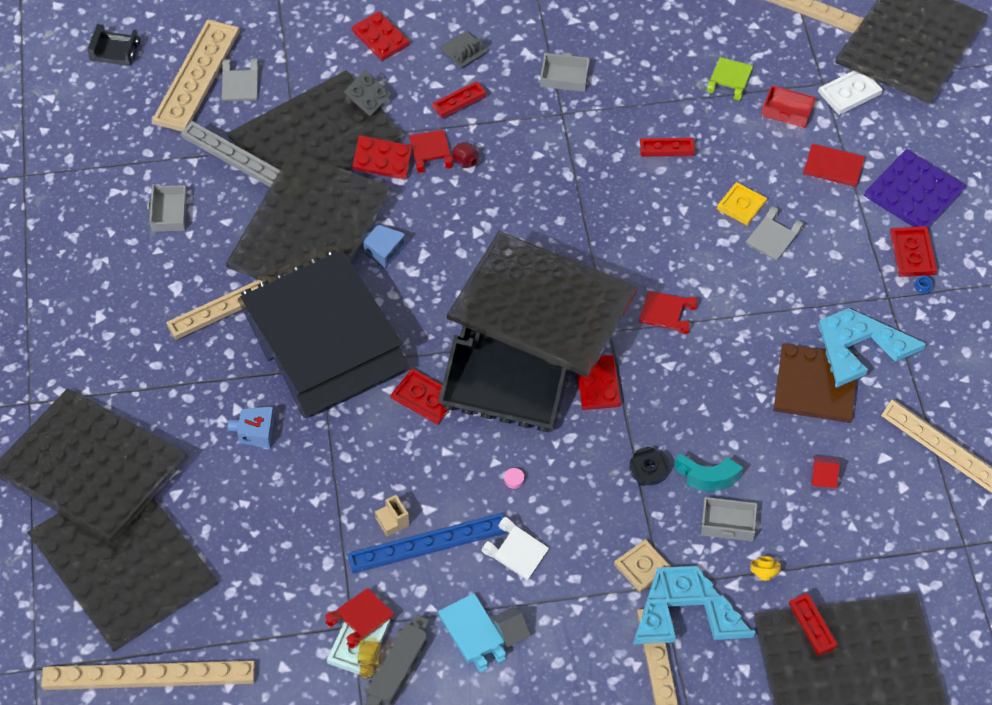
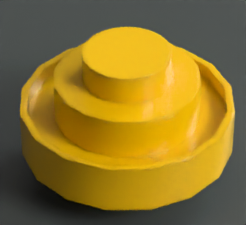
M761 556L751 561L750 570L760 580L767 581L781 572V564L774 561L772 557Z

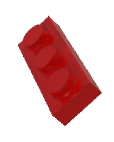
M475 81L433 102L432 108L442 119L486 97V91Z
M640 138L639 142L640 157L694 156L695 153L694 138Z
M806 593L789 600L788 605L816 654L820 656L837 649L838 644L809 594Z

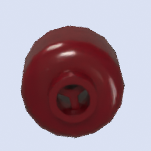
M462 142L454 147L453 159L461 167L467 169L477 164L479 152L470 143Z

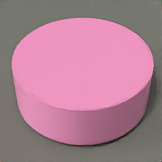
M517 468L507 470L504 475L506 486L512 489L521 487L524 483L523 472Z

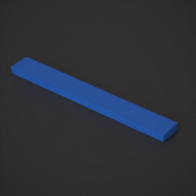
M504 513L349 552L347 557L352 574L509 533L499 528V523L505 517Z

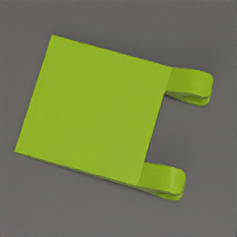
M720 57L708 82L707 92L714 93L716 84L735 89L733 99L740 101L753 66Z

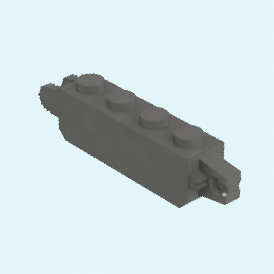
M417 615L410 624L406 623L403 629L400 628L398 630L394 645L388 647L385 654L386 659L383 663H379L375 671V678L373 681L370 680L365 688L367 694L365 705H394L427 647V636L425 633L429 624L427 618Z

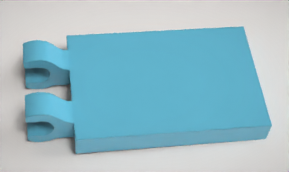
M474 593L438 611L439 618L467 664L474 662L481 673L488 669L486 666L488 663L483 656L490 652L493 653L498 663L506 660V653L502 648L504 640Z

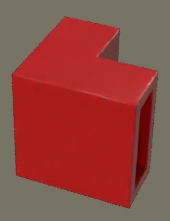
M813 456L811 486L837 489L840 467L839 459Z

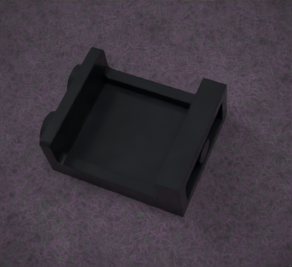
M97 24L87 48L89 59L95 62L130 66L132 59L134 60L136 57V49L140 46L141 38L135 29H133L131 35L105 32L104 25Z

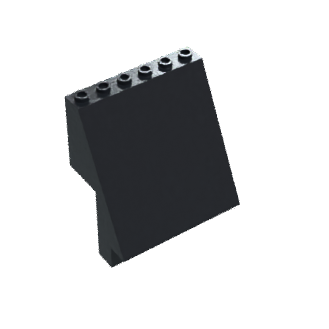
M334 249L326 253L325 258L319 259V257L310 260L309 265L305 267L299 265L293 268L290 274L286 275L284 272L275 277L276 280L270 283L266 280L258 284L259 288L251 290V288L246 289L240 293L241 296L237 299L267 361L274 358L303 419L409 368L400 349V346L403 344L343 250L337 252Z
M475 271L460 336L454 335L438 403L442 404L443 409L454 411V408L462 409L461 413L473 415V412L481 413L480 417L492 420V416L500 418V422L511 424L512 420L519 422L518 426L530 428V425L538 426L537 430L549 433V429L554 430L584 326L583 319L588 296Z

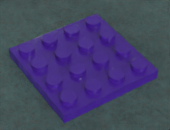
M906 149L864 192V197L912 227L927 226L929 229L965 191L966 185Z

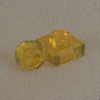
M360 641L357 661L358 664H361L360 677H363L364 680L373 678L374 665H379L381 642Z

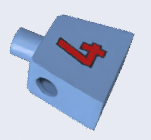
M273 407L242 409L239 420H228V431L238 432L240 443L270 449L275 418Z

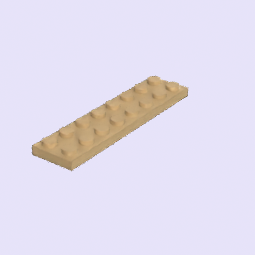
M211 20L206 21L152 119L153 124L178 131H183L189 125L218 74L222 61L226 59L240 33L239 27Z

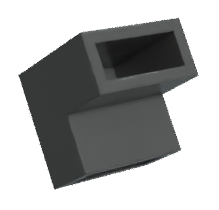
M511 607L491 617L492 623L507 647L531 636L522 612L515 607Z

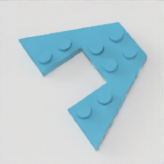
M850 308L821 319L818 324L819 331L822 334V341L826 346V356L831 364L830 370L833 372L836 388L866 375L868 371L847 347L872 338L897 362L924 350L926 346L924 342Z
M697 566L663 567L656 570L633 643L674 642L676 636L668 607L704 605L714 640L753 638L755 631H751L741 620L742 616L733 610L732 605L723 595L720 596L715 591L711 581L704 577L702 571Z

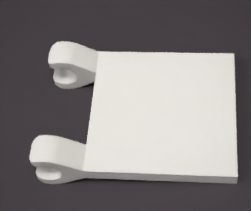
M504 517L499 523V528L510 534L499 550L491 542H486L482 552L495 558L528 580L549 548L515 526L510 519Z

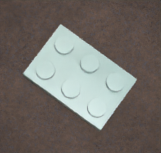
M390 620L362 639L353 649L347 646L348 641L346 638L349 634L354 633V631L344 622L327 658V664L366 677L389 628Z

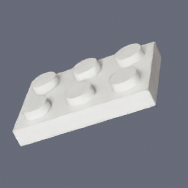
M860 67L819 87L818 93L840 115L881 95L883 89Z

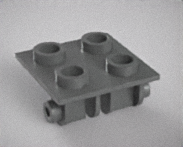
M467 31L439 47L460 68L488 52L483 46L485 44L483 38L475 39Z
M366 70L343 92L346 94L345 101L348 104L355 103L369 116L391 95Z

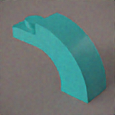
M679 454L675 459L674 469L680 475L687 476L686 485L697 490H723L734 485L742 477L743 467L727 457L722 463L712 467L701 466L682 454Z

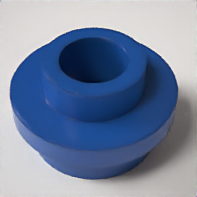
M920 276L915 280L914 288L919 293L927 294L932 291L933 282L928 276Z

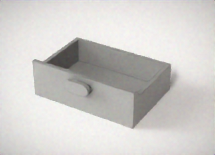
M544 53L540 87L585 92L589 58L572 56L569 53H563L562 55Z
M152 184L151 201H147V210H150L149 222L152 232L185 231L187 203L185 185L157 186Z
M705 497L701 536L753 542L757 503Z

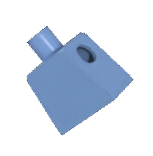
M377 225L372 232L363 229L359 234V239L364 241L365 254L385 269L406 245L404 233L381 225Z

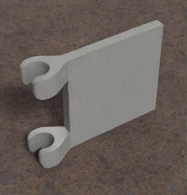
M229 59L222 61V101L257 100V59H250V70L231 71Z
M772 206L766 217L748 238L746 244L777 261L795 237L801 233L803 222L797 220L791 230L774 221L778 216V208Z

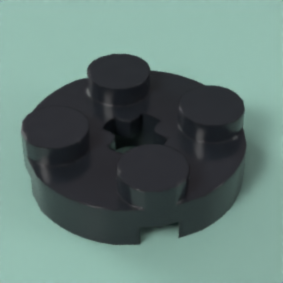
M652 447L641 448L633 454L630 460V474L641 486L659 484L667 478L669 460L662 451L658 452ZM647 463L655 466L652 469L645 468Z

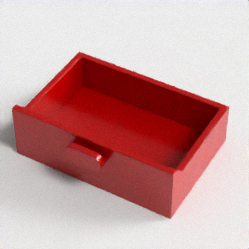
M771 85L762 107L761 116L806 128L816 97Z

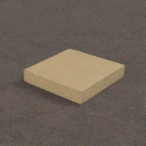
M646 539L614 561L617 569L639 593L652 585L657 568L671 567Z

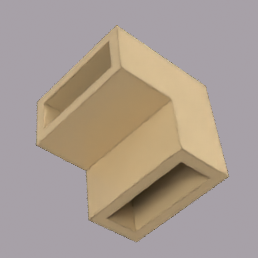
M397 495L386 499V506L375 511V518L387 537L409 526L408 512Z

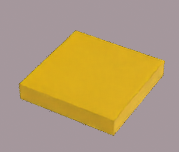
M736 182L717 205V210L748 226L766 204L767 198Z

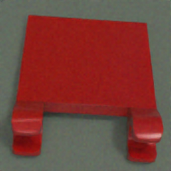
M444 129L409 135L417 173L425 172L423 161L444 158L445 167H453L452 156Z
M648 291L639 323L674 329L682 334H688L690 323L688 321H679L683 306L690 310L697 309V298H683Z
M366 588L337 610L327 613L325 615V623L327 626L333 627L341 618L354 631V633L349 634L346 638L348 641L347 646L353 649L362 639L393 618L394 613L374 593Z

